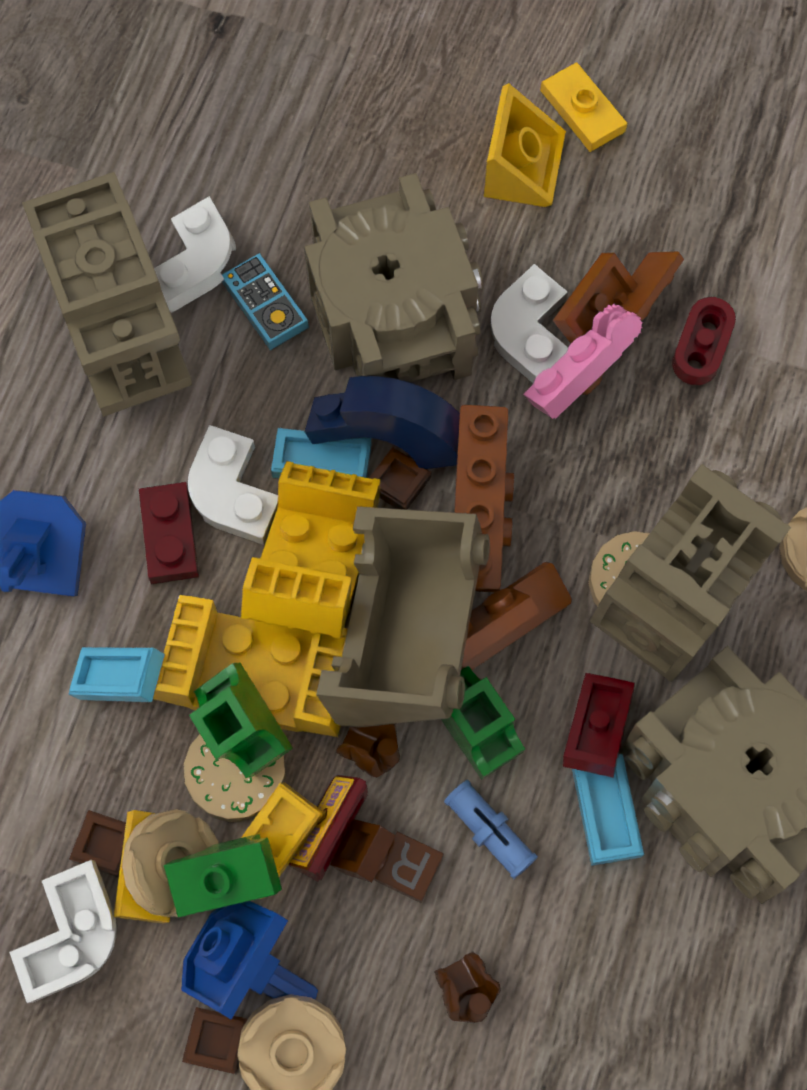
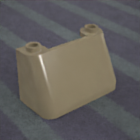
M357 507L353 531L355 534H364L365 542L363 543L361 554H356L354 559V565L359 572V579L342 657L333 656L331 666L334 671H321L316 695L334 722L339 726L368 727L448 719L451 717L454 708L460 709L464 700L465 682L464 678L460 677L479 567L480 565H486L489 559V535L482 534L476 514Z

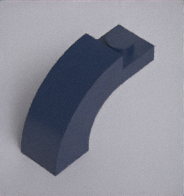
M357 376L349 377L344 393L314 397L304 432L312 444L354 438L383 440L407 452L419 468L433 469L457 465L460 413L446 400L418 385L388 377Z

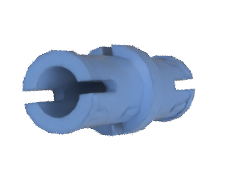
M469 780L461 783L444 800V803L450 806L475 834L472 840L479 847L485 845L511 874L510 876L513 879H516L537 859L538 856L532 853L506 824L509 821L508 817L502 811L497 814L472 787Z

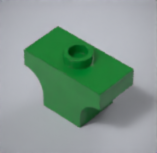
M241 663L230 664L193 691L197 697L199 708L189 715L215 760L221 758L230 760L240 769L245 778L255 776L293 749Z
M468 665L460 673V677H463L465 682L462 707L460 709L454 708L450 718L441 720L482 780L522 754L525 747L515 731L514 716L488 678L479 679Z
M260 834L215 844L198 853L172 860L164 865L178 917L273 896L282 890L268 837L261 839Z

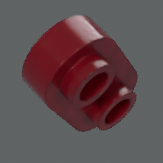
M706 297L698 300L692 306L672 359L674 373L683 382L690 385H703L710 382L716 376L736 322L735 312L729 303L717 297ZM702 323H712L713 325H715L716 329H707L703 326ZM688 361H698L701 363L702 368H693L689 365Z

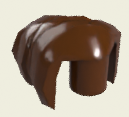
M396 725L350 727L343 743L338 745L336 753L348 760L354 761L355 765L363 772L377 778L390 771L400 760Z
M473 951L466 954L459 961L434 971L436 980L440 988L443 989L444 994L442 998L444 1006L447 1008L448 1016L452 1021L482 1022L487 1017L492 1004L501 992L499 982L493 979L491 974L487 973L485 963Z

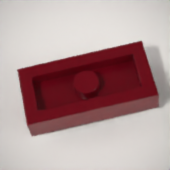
M181 482L140 488L139 498L150 583L157 584L198 578V562L187 483Z
M585 673L563 756V767L614 778L634 695V682Z

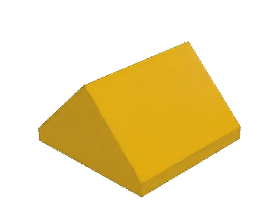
M510 83L502 86L487 158L484 197L548 207L553 202L566 131Z

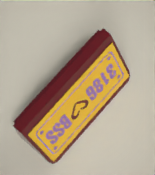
M337 775L331 780L317 806L325 814L288 864L291 868L317 882L323 879L352 821L356 818L368 796L366 781L361 778Z

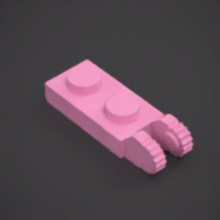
M608 305L607 308H604L603 312L600 311L594 317L592 330L575 339L568 347L567 352L551 368L542 371L535 378L533 385L523 395L534 407L550 418L556 419L622 356V352L634 342L635 337L638 338V334L641 333V328H643V322L640 321L641 317L633 312H626L619 305Z

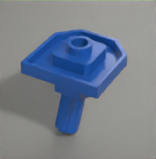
M13 490L0 500L1 591L12 592L13 589L73 597L78 596L86 522L65 496Z
M251 901L217 908L211 912L183 959L181 990L229 1019L233 1018L249 989L260 995L263 993L272 999L290 994L316 999L318 993L316 986L279 964L280 960L269 954L288 920L278 913Z

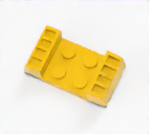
M286 461L278 481V508L261 558L252 557L244 581L241 619H253L270 625L272 623L287 626L289 629L297 628L314 634L331 635L334 638L340 639L347 615L350 613L359 579V572L354 565L355 555L361 554L362 546L365 542L364 534H355L353 531L357 507L378 508L381 479H370L357 476L356 474L350 475L336 472L335 470L330 471L315 468V466L309 467Z
M179 595L153 699L197 710L199 703L193 691L230 664L241 663L281 729L338 737L340 726L334 722L316 693L321 671H334L331 666L333 656L342 657L348 628H343L341 638L338 639L331 635L314 634L302 629H289L287 626L272 623L270 625L262 621L245 620L238 616L218 613L213 600Z

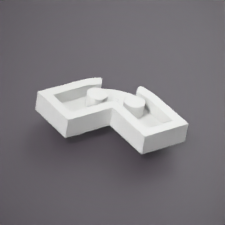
M210 196L171 218L187 249L154 268L171 313L219 285L224 280L220 272L226 266L231 251L236 250L234 238Z
M535 264L501 294L491 314V331L495 340L494 346L496 350L532 383H534L535 378L542 371L551 368L568 350L564 343L541 325L566 301L568 292Z
M209 425L189 471L188 490L192 503L203 516L204 521L209 525L264 545L278 508V495L240 483L255 449L254 440Z
M89 860L42 880L59 931L9 952L27 1003L36 1002L90 978L106 963L113 950L117 932L116 918L114 917V910L98 866L94 860Z

